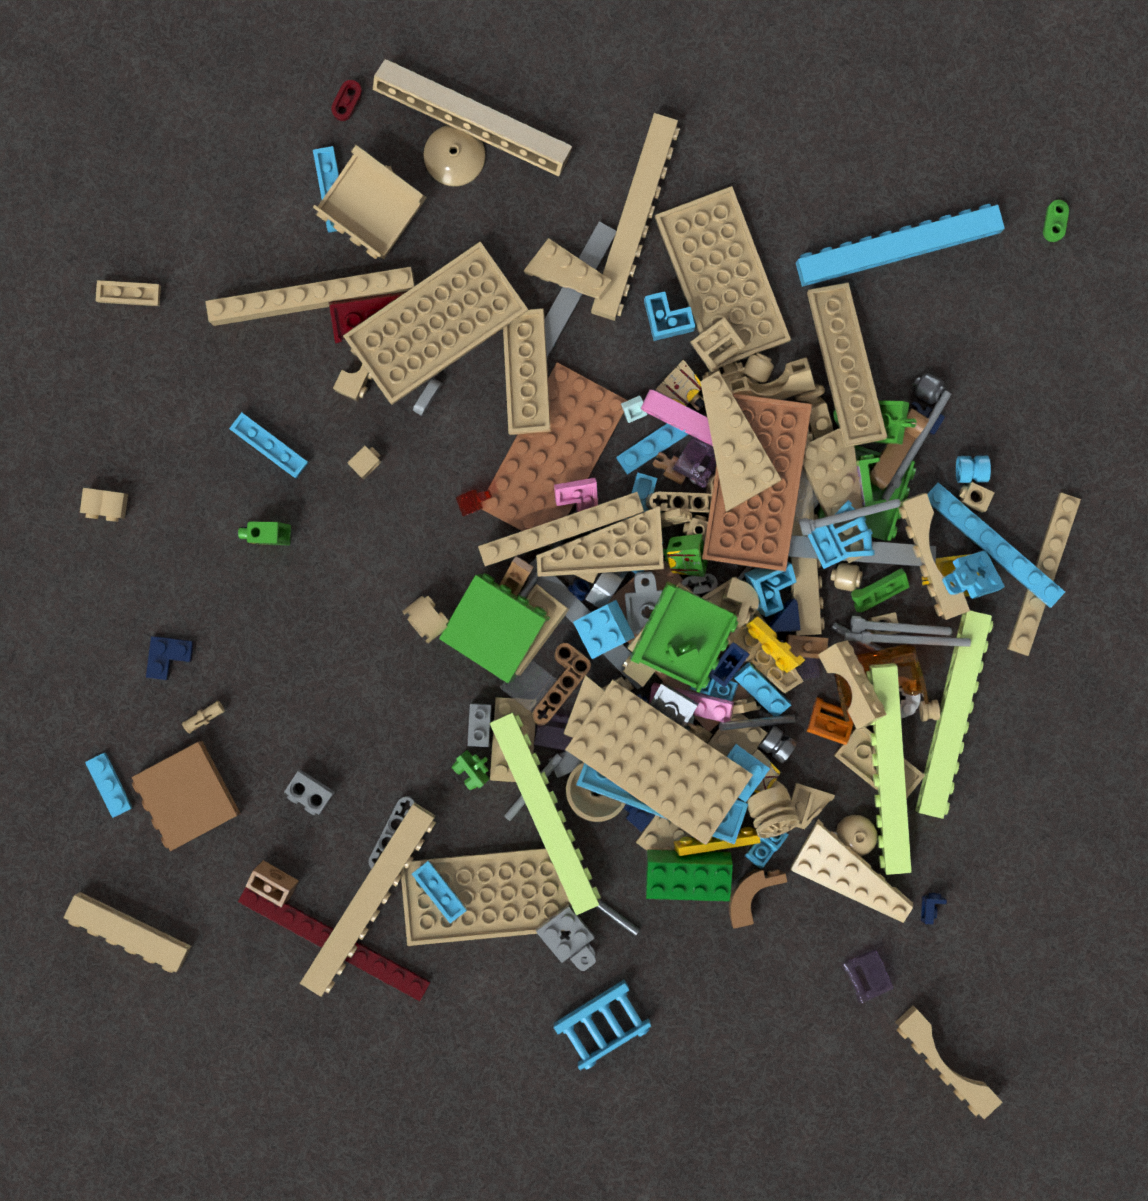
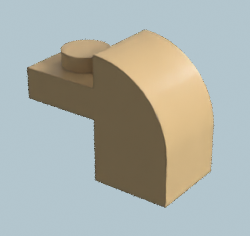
M732 577L727 582L721 601L737 606L735 614L738 625L736 628H740L748 623L751 612L758 608V595L755 589L744 581Z

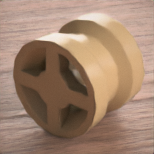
M932 700L929 703L920 701L919 713L922 722L928 719H940L938 700Z

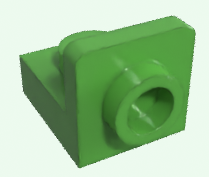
M669 643L667 644L669 650L665 651L670 663L675 662L677 667L700 656L696 645L691 646L690 644L681 647L679 652L676 653L672 644Z

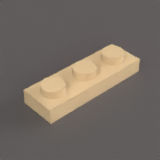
M97 280L96 302L160 306L161 286L159 284Z

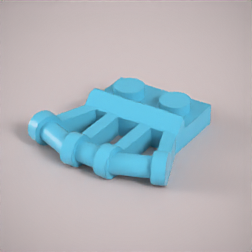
M848 500L836 514L855 510V508L851 506L852 503ZM865 516L854 518L853 521L836 529L833 524L819 527L808 535L823 569L848 557L875 555V550H872L871 534L873 532L871 529H868L865 523ZM857 525L861 533L841 542L838 533ZM863 538V551L846 552L845 546Z

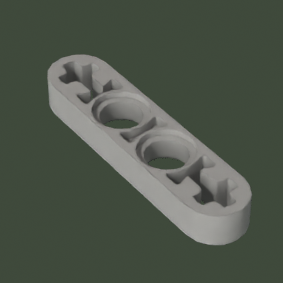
M404 796L397 802L368 862L371 869L375 865L373 858L377 859L381 853L377 849L379 848L382 852L385 849L382 845L383 838H392L396 832L391 826L392 820L398 818L403 821L404 819L402 815L395 814L396 811L401 813L403 809L401 802L405 803L408 800L410 801L409 805L412 806L416 803L412 797Z

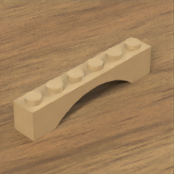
M921 493L901 501V507H898L902 519L905 518L908 524L905 527L908 537L910 539L913 538L915 543L913 551L917 558L920 557L922 562L920 570L923 577H927L930 585H927L930 596L936 600L937 604L934 607L937 615L947 620L969 612L970 609L964 593L956 595L948 593L942 581L944 576L938 570L932 558L929 546V530L934 512L927 493Z
M914 1005L895 1021L899 1026L897 1031L904 1039L909 1037L913 1041L911 1044L912 1048L919 1055L922 1052L927 1057L925 1062L933 1070L937 1068L941 1072L939 1077L947 1086L951 1083L956 1088L953 1092L961 1101L966 1099L970 1105L967 1107L975 1116L980 1114L985 1119L1003 1103L984 1082L963 1077L951 1070L942 1061L934 1045L931 1024Z

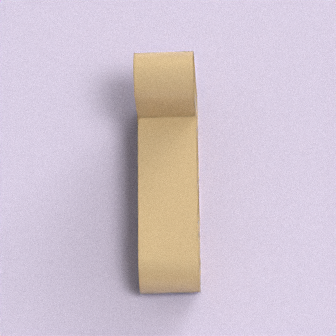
M715 474L707 479L706 493L654 492L647 496L646 506L650 510L660 506V511L677 509L673 505V499L677 496L681 499L679 508L688 512L709 513ZM696 497L701 500L700 508H696L693 504ZM653 499L666 500V503L656 504L653 503Z

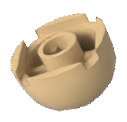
M850 815L843 818L837 825V839L844 845H848L859 856L869 854L874 849L877 842V831L874 824L868 818L861 815Z

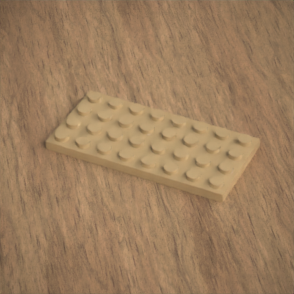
M732 186L655 215V220L687 304L691 307L699 335L725 317L746 346V349L742 352L738 351L717 366V368L791 341ZM730 339L709 355L710 358L713 360L734 345V342Z
M479 242L353 328L343 337L390 404L393 405L522 316L528 309L485 247Z
M614 680L611 681L565 749L705 845L753 776V774Z
M546 848L413 860L407 869L403 867L401 870L407 946L537 934L536 928L568 904L571 906ZM428 860L467 909L466 912L452 923L448 922L412 875L415 870Z

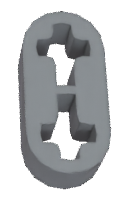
M433 377L416 402L413 411L423 416L443 383Z
M705 574V577L691 576L680 582L684 586L695 585L691 591L697 596L708 594L716 589L718 585L716 577L712 574ZM706 581V583H710L711 586H702L701 584Z

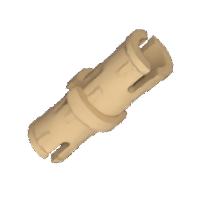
M217 700L206 709L198 710L196 715L182 722V725L190 734L203 724H209L211 719L224 713L225 709Z

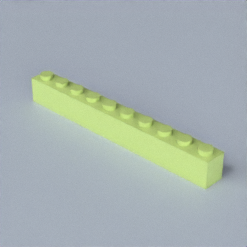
M974 611L962 614L957 638H970L971 646H954L940 705V719L936 721L924 771L925 776L922 780L915 809L918 813L943 819L944 814L947 815L950 803L948 802V797L954 790V782L952 781L954 774H957L959 769V762L957 760L964 748L962 739L969 728L967 718L968 714L972 713L974 707L972 697L973 693H976L978 690L979 682L976 680L978 673H981L983 669L982 655L986 653L988 648L987 634L991 632L993 627L991 615Z
M894 663L869 665V671H866V676L873 685L874 691L887 714L871 724L873 725L874 733H870L871 745L875 746V754H872V764L876 766L873 782L874 787H878V795H875V806L879 807V815H876L877 828H880L881 835L877 836L878 847L882 848V856H879L880 868H883L886 875L911 873L898 668Z
M514 712L490 722L491 728L575 914L579 915L598 906V899L601 898L597 887L592 888L589 881L592 879L588 867L583 868L581 861L584 858L579 848L575 850L572 842L575 841L571 830H566L564 826L566 818L562 810L558 811L555 803H558L554 792H549L546 784H549L545 772L541 773L538 765L541 763L537 754H532L529 748L532 743L528 734L523 735L520 727L524 725L519 714L515 716Z

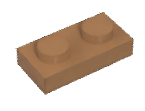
M786 635V643L792 647L790 651L796 657L801 655L804 658L820 659L818 654L828 649V638Z

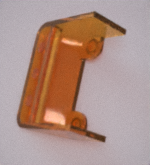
M901 645L856 655L859 663L864 668L865 674L866 671H869V665L890 663L897 665L899 688H903L904 693L910 696L922 693L925 705L929 704L923 673L913 645ZM834 673L845 722H848L847 709H849L852 702V690L843 676Z

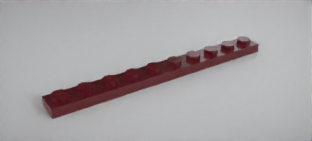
M245 887L238 900L240 904L321 948L334 930L287 903L280 907ZM356 941L355 946H357V949L351 958L349 956L346 957V962L418 1001L421 1000L430 981Z

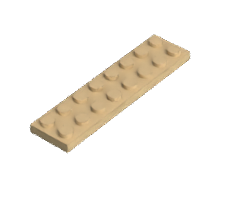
M849 283L808 290L807 295L844 446L849 447L886 440L887 434Z
M741 713L732 714L731 721L748 719ZM760 727L723 731L718 728L707 744L725 756L728 755L735 744L752 755L767 735V732ZM655 815L636 840V843L646 850H675L674 841L692 836L668 819Z

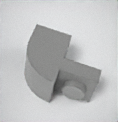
M628 571L602 573L586 597V600L598 608L607 605Z

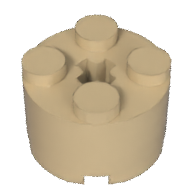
M421 596L402 612L404 615L407 613L410 615L407 620L421 637L426 635L428 638L426 642L430 643L447 628L446 624L449 621L442 612L438 614L435 611L434 607L436 605L429 596L425 598Z

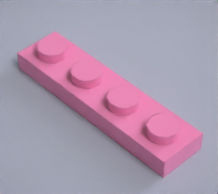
M653 683L649 704L661 684ZM672 687L699 703L693 715L720 722L731 721L733 701Z

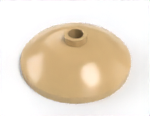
M450 125L443 126L437 129L426 142L424 148L425 166L430 175L444 185H465L473 181L483 169L485 163L483 142ZM457 149V153L451 154L450 150Z
M584 762L579 764L571 772L566 784V796L572 810L581 818L592 822L607 821L618 815L624 808L625 803L601 794L595 796L592 791L576 785Z

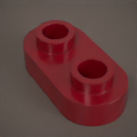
M347 80L342 84L331 107L332 113L337 120L346 121L351 118L362 96V89L358 82ZM355 90L354 95H349L348 92ZM341 108L346 109L344 114L339 113Z

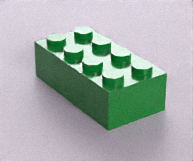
M647 849L646 899L730 901L733 867L731 852L708 851L679 856L675 850Z

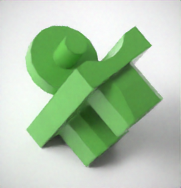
M466 750L456 758L457 761L452 768L458 775L466 771L470 776L464 781L469 790L476 787L480 788L490 780L486 774L488 769L484 765L488 761L486 757L480 760L477 754L472 756Z

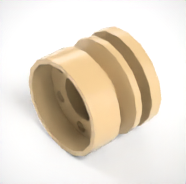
M785 787L763 790L750 797L746 802L750 816L756 818L753 824L757 828L756 832L759 838H771L784 834L799 824L798 816L795 815V809L789 807L792 802Z

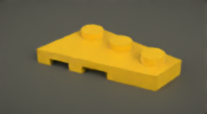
M758 616L746 625L749 634L753 638L758 639L762 644V649L767 654H771L776 660V665L782 671L788 673L805 661L801 655L796 657L791 653L792 647L789 644L779 642L776 632Z

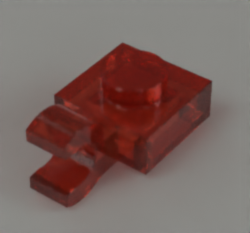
M476 489L457 496L456 500L462 516H467L483 509L481 503L493 497L490 490L477 493Z

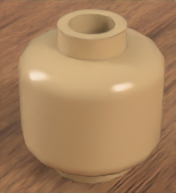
M758 352L756 355H750L745 364L744 374L755 383L767 382L774 368V365L771 363L772 359Z
M840 563L837 569L833 568L831 580L834 581L837 589L854 591L856 587L859 588L861 585L863 571H860L857 565Z

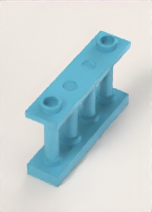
M622 980L554 1022V1029L557 1034L561 1032L566 1033L582 1060L578 1061L579 1070L591 1068L596 1064V1060L636 1035L642 1036L649 1031V1027H651L650 1020L646 1019L642 1022L627 998L629 986L625 980ZM615 999L621 1002L635 1027L625 1033L609 1008V1003ZM597 1010L599 1012L602 1011L617 1038L609 1043L605 1042L591 1019V1014ZM579 1021L585 1023L599 1046V1049L590 1055L573 1029L574 1024Z

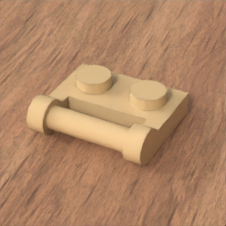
M725 317L690 342L712 373L718 369L717 366L735 353L746 349V346ZM731 339L734 342V345L713 360L710 358L709 355Z

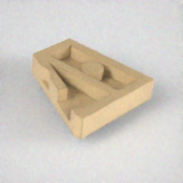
M795 783L791 796L792 803L789 807H793L796 812L795 815L798 816L799 824L796 827L805 829L811 823V820L818 816L822 809L834 799L835 795Z

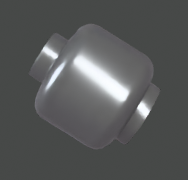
M929 373L918 377L913 385L915 396L929 404L938 402L944 390L946 391L944 381Z

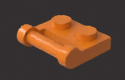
M817 697L813 705L807 732L847 745L853 727V721L848 711L824 702L822 698ZM822 709L824 711L846 718V721L823 714L820 712V710Z

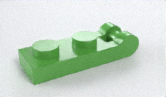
M901 568L862 590L856 589L852 591L851 596L855 602V610L857 612H864L909 588L906 573Z

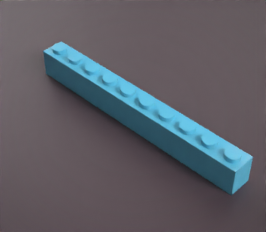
M991 204L980 206L977 211L971 212V209L964 210L955 217L945 215L940 217L939 221L931 222V220L919 223V226L914 228L911 225L905 226L896 233L886 231L879 234L880 237L873 239L871 236L864 237L859 240V243L855 244L846 242L839 245L840 248L832 250V247L821 249L818 254L805 253L800 255V259L796 262V267L803 287L999 234L1005 227L999 206L991 207Z

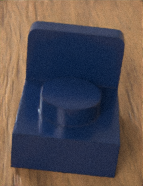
M929 893L928 896H922L921 921L923 923L934 924V919L937 918V907L935 904H947V899L941 897V894Z

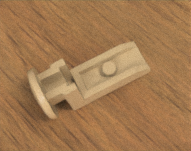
M814 384L816 389L794 395L795 400L812 404L809 426L813 440L834 431L827 404L820 397L825 392V389L819 384Z

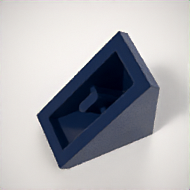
M794 598L786 601L783 604L784 609L778 611L768 624L776 634L794 633L801 630L798 601Z
M732 642L720 655L716 669H711L708 676L725 687L750 653L735 642Z

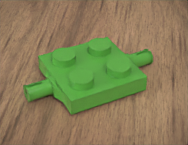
M878 401L887 438L886 440L871 443L902 444L905 427L914 428L916 424L912 423H917L916 419H907L909 403L905 401Z

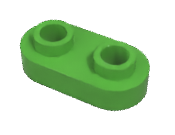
M1055 200L1047 207L1043 235L1050 242L1059 241L1066 232L1069 207L1062 200ZM1056 207L1061 208L1062 212L1058 213ZM1056 227L1058 229V233H1054L1052 228Z

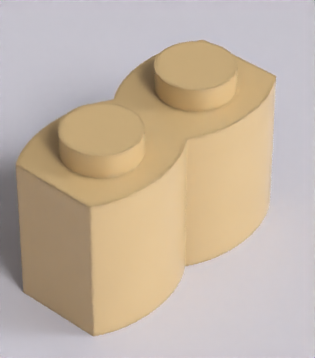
M83 488L80 513H86L85 518L98 519V516L101 515L106 516L107 521L118 522L119 518L125 519L128 494Z

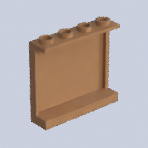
M199 741L131 777L134 781L132 782L134 790L140 793L143 798L142 805L144 809L152 815V824L156 830L159 829L163 836L161 837L162 843L170 851L241 814L203 741Z

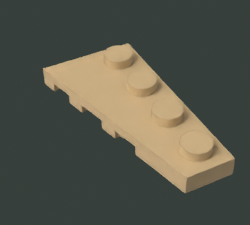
M549 238L524 270L527 275L539 277L547 282L557 283L559 286L574 289L579 293L599 300L603 298L613 285L612 280Z

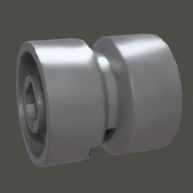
M772 725L758 747L767 753L772 752L773 758L780 763H784L798 742L788 735L783 736V731Z

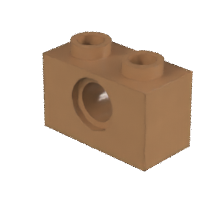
M263 860L253 870L245 887L282 907L291 898L299 881Z

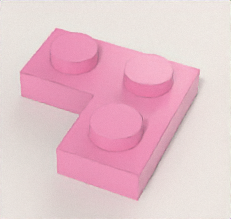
M595 478L554 485L557 506L576 503V511L580 512L598 505L597 482Z

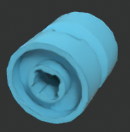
M971 456L957 457L956 480L958 483H970L972 480L976 483L989 482L991 473L989 456H975L974 459Z

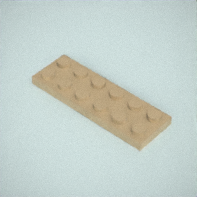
M532 309L503 328L508 432L510 435L551 432L544 309Z

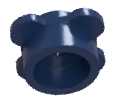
M574 579L573 585H569L568 590L579 600L583 601L585 595L590 593V585L584 579Z

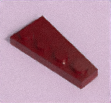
M407 291L329 302L335 344L342 342L345 339L343 335Z

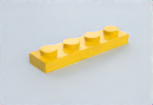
M745 827L740 829L735 844L713 836L706 845L696 838L683 837L679 841H674V849L679 856L758 844L760 843V838L755 829Z

